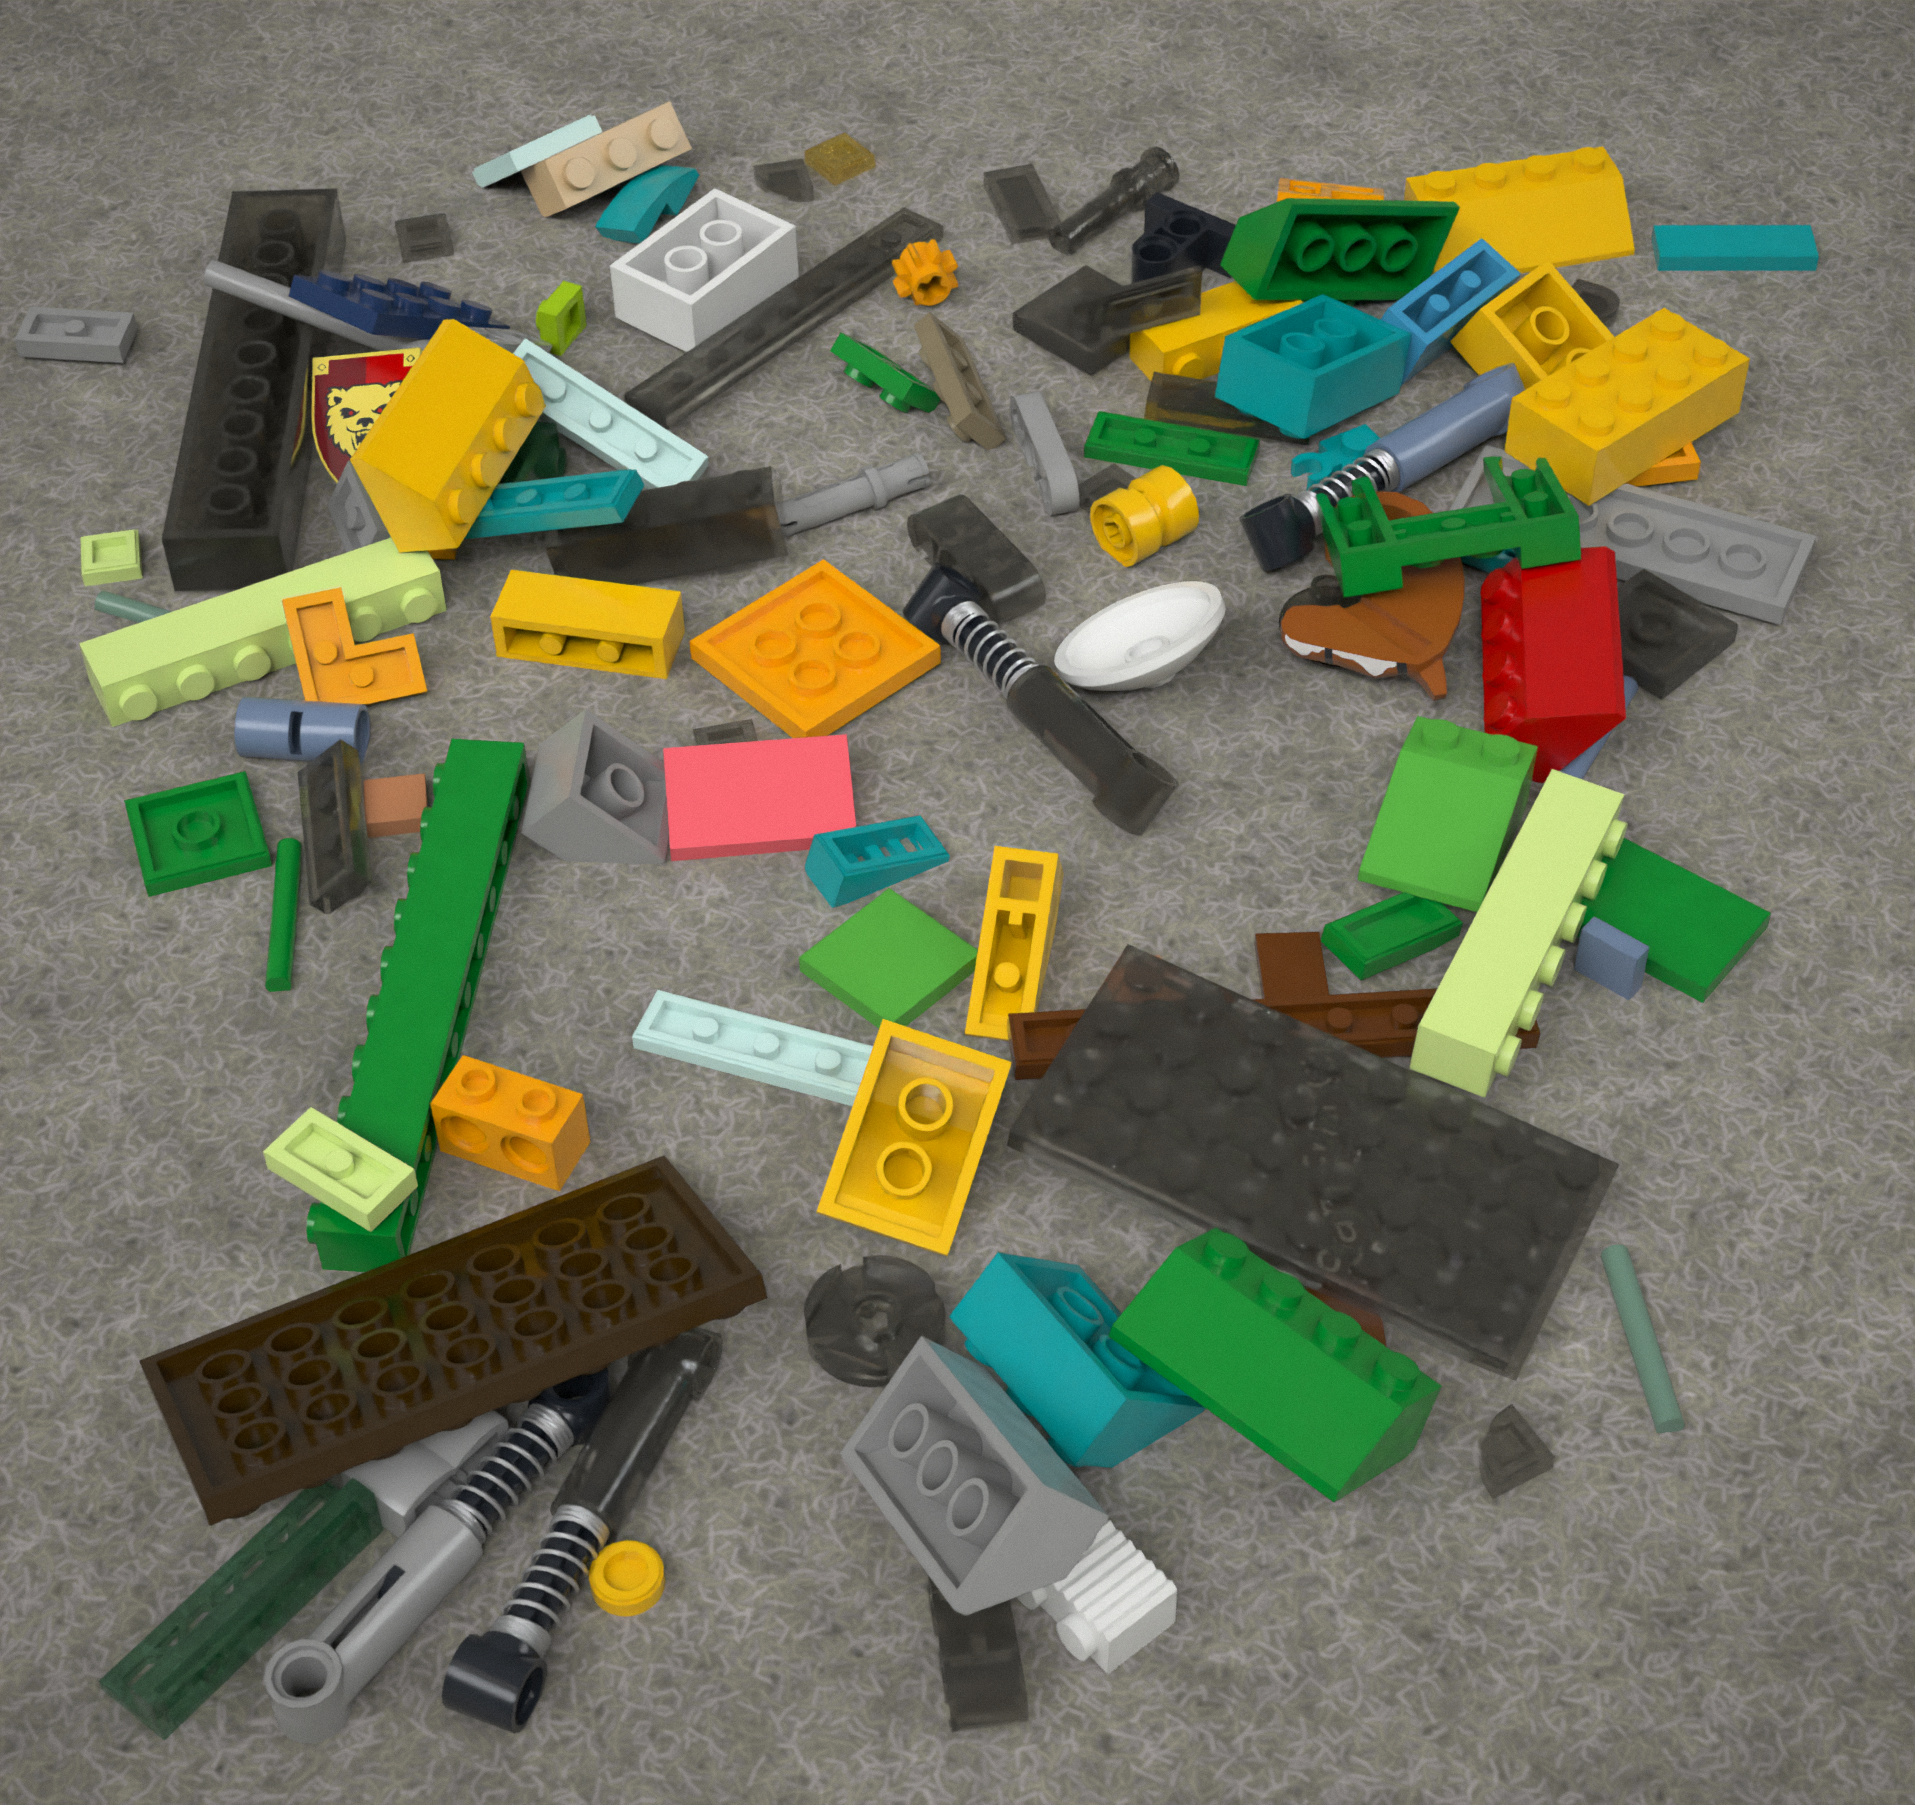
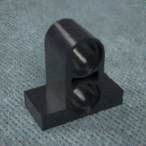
M1156 192L1145 201L1144 234L1132 245L1131 292L1141 301L1161 303L1175 297L1206 268L1231 278L1230 274L1221 266V262L1236 225Z

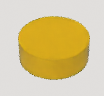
M633 1540L615 1542L603 1548L597 1554L596 1560L592 1561L589 1569L591 1593L597 1605L604 1611L617 1616H634L649 1610L661 1598L665 1588L663 1562L659 1554L649 1545Z

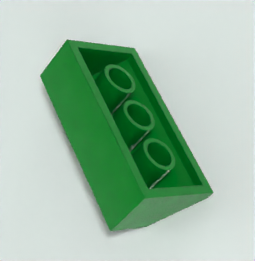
M1286 198L1238 218L1221 266L1254 300H1310L1322 294L1335 300H1400L1431 276L1460 206L1450 201Z
M1217 1227L1177 1246L1114 1322L1108 1335L1112 1340L1333 1503L1402 1461L1414 1450L1442 1387L1420 1371L1412 1359L1387 1348L1363 1331L1355 1319L1347 1314L1333 1310L1306 1291L1298 1279L1290 1274L1278 1271L1252 1253L1241 1239L1232 1234L1225 1233Z

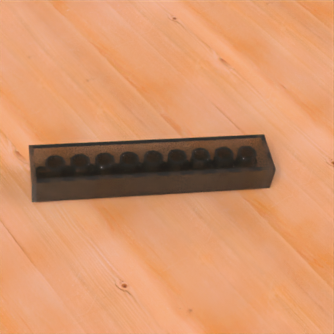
M337 188L232 191L218 261L291 288L294 275L318 277L319 270L331 271L341 275L346 235ZM213 288L162 534V543L174 591L238 590L293 571L314 443L312 432L313 358L328 356L331 332Z

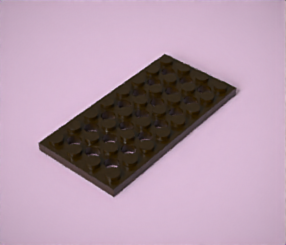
M663 1155L139 1360L209 1526L228 1518L236 1519L248 1516L258 1510L261 1505L299 1489H312L321 1486L334 1475L370 1460H382L399 1453L404 1446L441 1431L460 1429L468 1425L475 1417L507 1404L531 1400L544 1389L578 1375L597 1373L608 1367L612 1361L644 1348L668 1344L679 1334L710 1321L734 1317L742 1312L745 1307L767 1299L768 1296L761 1272L666 1156Z

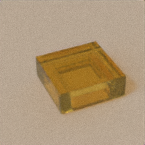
M845 132L804 151L805 163L834 186L875 168V155Z

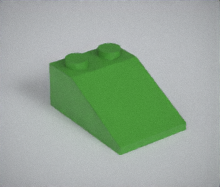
M1417 716L1397 759L1359 869L1358 880L1478 912L1500 870L1526 808L1538 746L1519 742L1507 735H1491L1456 726L1454 723L1443 719L1432 720Z

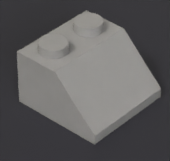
M585 709L539 744L521 833L563 861L661 865L665 862L669 841L664 762Z

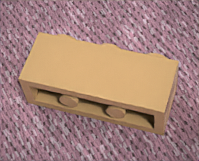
M669 101L521 170V173L540 213L544 217H548L692 148Z

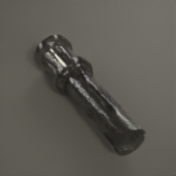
M1156 146L1148 148L1143 152L1137 164L1131 168H1121L1112 176L1109 188L1087 202L1062 223L1049 230V242L1053 249L1067 256L1072 255L1078 248L1100 232H1103L1128 211H1143L1145 209V201L1161 190L1169 191L1178 184L1180 175L1175 160L1162 148ZM1158 168H1162V172L1159 175L1154 173ZM1100 211H1102V214H1101V215H1099L1097 218H1095V219H1094L1093 221H1091L1090 223H1088V224L1086 223L1089 219H1091V218H1092L1093 216H1095L1097 213H1099Z

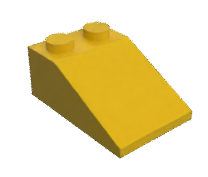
M1547 260L1483 306L1450 342L1478 375L1499 366L1514 363L1524 387L1527 389L1612 339L1614 336L1551 262Z
M882 1019L816 1213L923 1250L948 1256L1012 1062Z

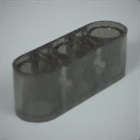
M958 494L908 517V534L916 551L923 550L928 555L924 559L931 566L935 562L948 565L977 585L983 593V597L979 601L981 609L988 614L990 621L996 622L999 626L1045 604V587L1035 566L965 495Z
M927 1574L928 1586L926 1588L934 1637L938 1636L939 1652H937L945 1704H949L950 1719L948 1720L950 1732L1028 1722L1025 1679L1010 1600L965 1616L953 1610Z

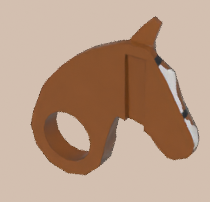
M1376 491L1388 520L1433 513L1424 503L1398 492ZM1325 541V559L1333 567ZM1461 557L1444 559L1441 564L1429 568H1417L1411 565L1401 566L1403 588L1363 594L1359 603L1347 608H1342L1339 605L1293 606L1286 611L1281 621V639L1292 654L1301 658L1338 665L1374 679L1407 675L1420 683L1433 701L1443 700L1447 695V685L1442 657L1447 652L1459 627L1465 595V579Z

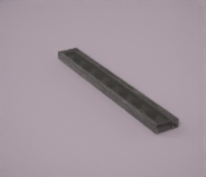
M905 207L901 208L624 394L625 403L669 430L894 276L896 272L892 261L900 258L907 245L916 242L928 243L931 239H935L936 243L943 239L944 226Z

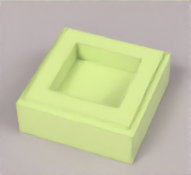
M138 529L80 537L81 571L85 586L143 578L141 539Z

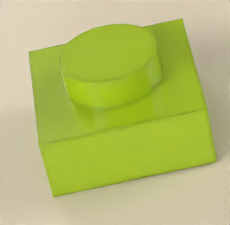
M562 281L549 298L543 300L538 307L536 327L540 330V338L552 344L551 354L562 356L587 326L582 286Z

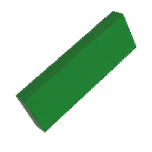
M1098 411L1084 445V457L1152 470L1163 465L1171 467L1180 475L1247 486L1259 454L1260 439Z

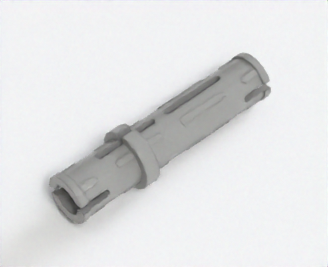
M918 452L878 468H873L872 465L864 466L858 469V475L784 502L763 507L762 516L770 518L764 521L765 527L777 542L785 537L871 506L874 511L884 508L890 499L929 487L931 485V478L929 476H922L929 473L928 466L923 456Z

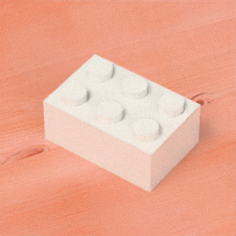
M714 188L610 265L615 317L697 357L799 278L796 226Z

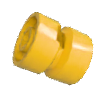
M1162 465L1132 480L1127 490L1118 488L1094 501L1090 509V521L1093 533L1100 547L1123 566L1129 567L1158 552L1160 546L1170 545L1195 531L1199 524V509L1196 498L1184 478L1171 467Z

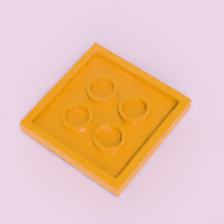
M824 559L689 641L691 659L792 738L830 735L941 663V645Z

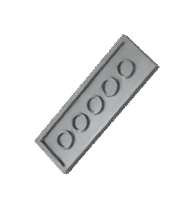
M1485 445L1449 511L1494 503L1484 474V457H1502L1503 473L1505 476H1511L1512 472L1519 469L1530 468L1505 453L1503 449ZM1626 483L1590 506L1566 492L1579 515L1581 548L1607 546L1615 551L1617 579L1778 625L1782 624L1812 556L1816 540L1815 535Z

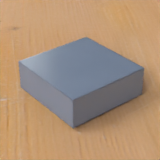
M1593 917L1581 929L1574 970L1630 1000L1642 987L1650 947L1599 918Z

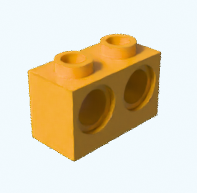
M462 1055L430 1103L441 1152L557 1191L562 1189L590 1144L583 1094Z

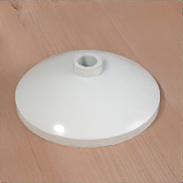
M1199 581L1171 583L1136 593L1102 609L1076 627L1058 647L1054 658L1055 666L1064 681L1087 690L1130 691L1143 687H1159L1169 682L1177 672L1190 664L1214 637L1225 614L1224 600L1217 587Z

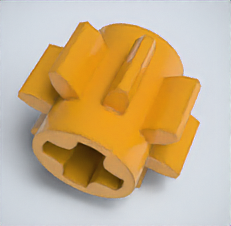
M931 239L928 243H909L901 253L900 258L892 261L897 277L892 282L899 297L903 298L911 295L915 306L939 304L948 297L951 288H956L959 285L953 273L958 268V265L951 250L941 252L935 239Z

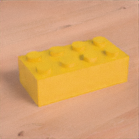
M1662 308L1512 397L1504 452L1533 471L1536 470V460L1538 458H1546L1564 491L1590 506L1690 442H1693L1738 414L1750 358L1728 346L1724 341L1711 336L1684 320L1680 315Z

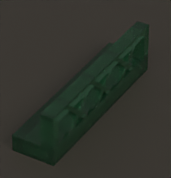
M354 1478L340 1490L329 1482L312 1489H304L99 1680L101 1689L165 1741L384 1531L374 1493ZM320 1502L324 1503V1505L299 1528V1522L305 1516H307ZM288 1533V1539L285 1542H279ZM260 1560H265L245 1579V1573ZM233 1585V1591L224 1594ZM211 1611L193 1629L190 1630V1625L203 1612ZM178 1637V1643L176 1645L168 1646ZM154 1664L131 1687L127 1685L147 1665Z

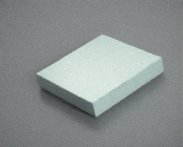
M590 114L474 168L475 171L472 174L477 184L483 188L601 133L602 130L595 115L591 117Z

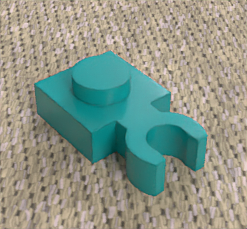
M1366 424L1319 441L1318 453H1302L1292 459L1291 475L1298 477L1305 473H1314L1307 477L1308 491L1310 486L1319 484L1325 477H1331L1334 472L1342 471L1344 466L1353 464L1356 459L1363 457L1367 447L1381 438Z

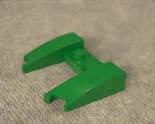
M1484 457V474L1494 500L1493 504L1388 520L1369 476L1352 480V493L1355 497L1340 499L1337 502V508L1330 504L1327 495L1323 493L1315 495L1326 545L1344 597L1403 588L1401 566L1411 565L1417 568H1429L1441 564L1444 559L1468 555L1474 558H1491L1501 554L1506 549H1513L1522 569L1580 560L1579 515L1546 458H1538L1536 460L1535 472L1531 469H1519L1512 472L1511 476H1505L1503 473L1502 457Z

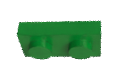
M840 332L830 349L833 354L848 363L843 371L844 373L869 388H872L874 383L884 388L879 397L902 412L908 413L911 406L930 413L936 409L941 400L932 387L871 345Z

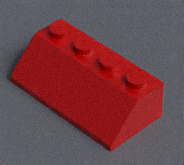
M1607 546L1581 548L1580 560L1524 569L1521 568L1517 557H1514L1503 568L1493 570L1481 586L1484 731L1491 735H1507L1519 742L1538 746L1532 781L1535 783H1545L1552 769L1562 770L1626 719L1615 551Z

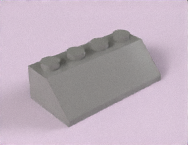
M923 1336L919 1338L840 1452L842 1458L953 1610L965 1616L1066 1579L1083 1553L1091 1547L1097 1533L1109 1518L1105 1510L984 1367Z

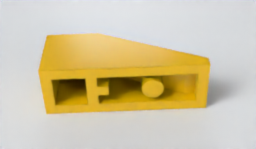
M994 846L965 1028L966 1036L1009 1041L1007 1033L1008 1014L1037 1012L1055 935L1064 876L1059 854Z

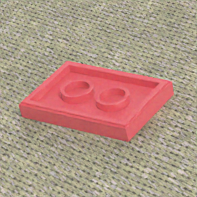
M847 734L663 748L671 861L810 850L814 834L856 827Z

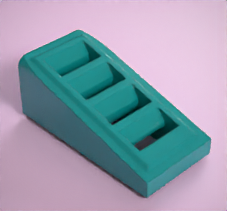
M921 815L814 834L805 863V871L829 905L834 908L949 862L950 855ZM908 838L918 851L907 852L900 840ZM885 847L891 856L885 857L880 848ZM862 856L865 861L859 862L857 858Z

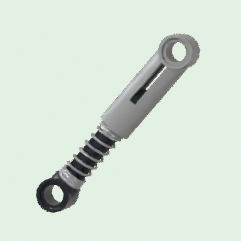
M607 1367L597 1373L578 1375L546 1388L538 1396L529 1400L528 1409L518 1418V1428L507 1430L505 1442H498L493 1445V1456H485L480 1459V1471H471L467 1474V1485H458L454 1488V1499H445L438 1507L430 1505L425 1508L306 1639L288 1643L273 1654L265 1668L264 1683L278 1727L288 1738L300 1743H317L329 1739L339 1732L350 1717L354 1699L481 1559L483 1553L481 1544L485 1543V1535L492 1534V1522L495 1519L498 1521L505 1520L504 1509L508 1505H518L517 1495L520 1491H531L530 1480L533 1477H544L543 1466L546 1463H556L557 1459L562 1457V1454L570 1446L574 1447L589 1443L591 1440L600 1438L608 1431L614 1418V1404ZM576 1396H584L578 1399H570ZM322 1688L312 1696L296 1698L304 1690Z

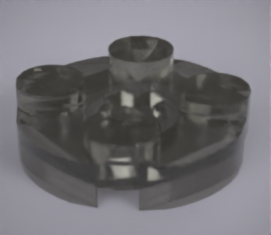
M888 1255L863 1257V1265L850 1267L842 1271L841 1264L827 1270L814 1283L807 1295L804 1306L809 1355L828 1374L852 1385L861 1387L880 1386L885 1389L921 1336L941 1346L944 1344L946 1312L944 1302H942V1299L935 1291V1282L921 1267L902 1258ZM877 1312H884L887 1314L888 1326L875 1330L864 1328L863 1323L858 1321L860 1317L872 1319Z

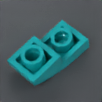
M657 165L640 173L611 201L595 225V228L603 237L615 241L640 244L648 237L660 214L678 215L700 174L695 168Z

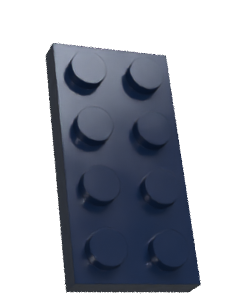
M319 270L318 277L294 275L288 295L297 301L372 335L431 340L443 320L455 319L466 327L510 329L509 325L491 318L493 309L470 300H462L460 304L450 299L451 290L424 281L418 287L400 279L388 278L386 284L378 279L361 274H354L353 280L348 277L331 271Z

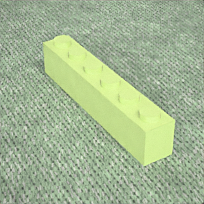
M388 538L79 643L90 684L112 727L132 720L145 719L155 712L189 700H200L212 692L246 680H257L269 672L295 664L282 599L341 587L354 643L365 642L373 639L378 634L410 623H420L433 615L447 611L440 570L428 551L399 553L392 538Z
M1554 769L1551 770L1418 1025L1409 1069L1484 1098L1497 1073L1506 1077L1509 1076L1522 1039L1515 1036L1519 1028L1528 1031L1532 1029L1544 998V994L1538 992L1541 983L1552 987L1560 971L1566 950L1559 946L1562 940L1571 943L1575 941L1587 906L1581 905L1584 897L1595 900L1605 877L1607 864L1601 861L1604 856L1615 859L1621 847L1628 823L1618 820L1624 794Z

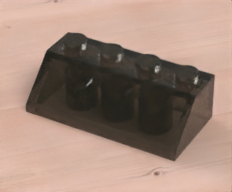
M772 466L643 490L622 523L545 531V548L554 574L557 576L636 585L789 556L780 474Z

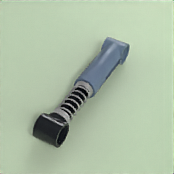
M1508 363L1470 380L1463 386L1464 390L1375 441L1367 447L1363 457L1356 459L1353 464H1347L1343 467L1342 471L1334 472L1331 477H1325L1319 484L1310 486L1308 491H1302L1293 497L1291 494L1278 496L1241 515L1239 520L1262 570L1270 571L1287 565L1315 548L1313 540L1316 535L1323 532L1315 495L1319 493L1327 495L1330 504L1335 507L1340 499L1354 496L1351 481L1369 476L1375 491L1399 493L1487 439L1507 432L1512 397L1526 390L1515 364Z

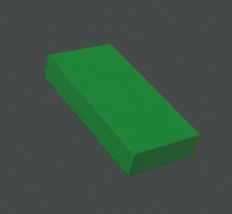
M1402 892L1325 924L1321 942L1362 981L1453 940L1460 935L1463 922L1441 902Z

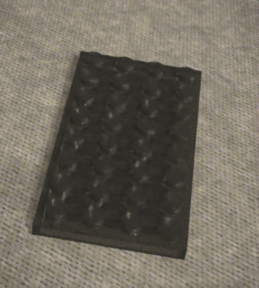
M1129 944L1125 947L1009 1130L1007 1146L1198 1236L1216 1227L1225 1233L1232 1234L1241 1239L1252 1253L1278 1271L1292 1275L1303 1285L1382 1318L1384 1323L1471 1364L1514 1381L1517 1380L1619 1167V1164Z

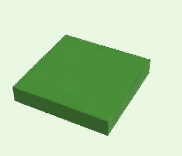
M888 888L799 957L800 972L877 1028H880L882 1019L907 1026L975 972L978 950L895 891Z

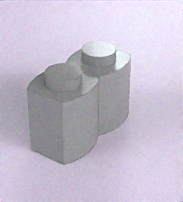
M493 1410L475 1417L468 1425L460 1429L441 1431L404 1446L399 1453L382 1460H370L341 1472L346 1499L399 1538L425 1508L430 1505L438 1507L445 1499H454V1488L458 1485H467V1474L471 1471H480V1459L485 1456H493V1445L498 1442H505V1434L509 1430L508 1421Z

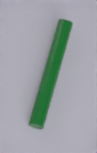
M284 838L277 844L265 987L269 992L290 991L292 985L302 844L294 838Z

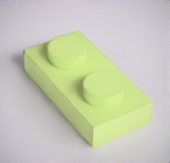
M312 1107L263 1151L267 1168L370 1232L418 1187L414 1168Z

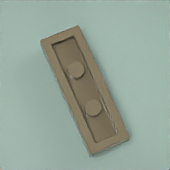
M928 312L914 325V328L922 345L919 355L924 363L933 371L936 381L932 384L933 388L949 409L950 414L947 416V422L963 441L969 442L973 439L986 450L995 449L1007 438L966 343L961 336Z

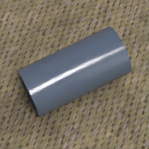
M245 696L240 700L236 712L235 745L241 757L361 765L370 741L368 708L365 704Z

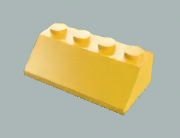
M1604 146L1596 148L1583 147L1576 151L1546 156L1533 155L1527 159L1496 164L1484 163L1477 167L1446 172L1434 171L1427 175L1406 178L1404 201H1450L1460 206L1431 276L1481 238L1521 274L1532 272L1547 260L1555 268L1634 255L1635 248L1623 176Z
M455 319L443 320L350 459L399 553L459 548L546 407L542 391L534 382L523 359Z

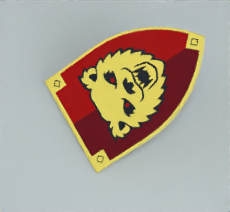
M420 347L313 358L312 432L320 459L336 483H338L347 462L350 461L422 353Z

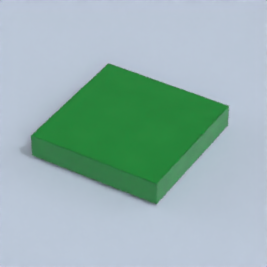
M246 771L124 800L148 897L272 866Z

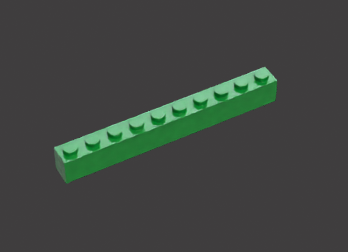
M451 738L445 763H437L433 775V794L435 799L433 806L424 807L421 815L420 836L422 845L420 852H412L409 857L407 868L409 891L406 899L399 898L396 903L394 912L396 937L393 946H385L383 949L380 964L381 990L379 995L372 994L369 998L366 1013L368 1036L365 1045L358 1044L354 1050L352 1060L354 1085L351 1096H342L337 1114V1123L414 1168L418 1187L372 1232L323 1202H313L307 1217V1240L310 1244H316L322 1269L367 1272L410 1254L438 1145L430 1103L461 1056L531 783L525 744L522 742Z

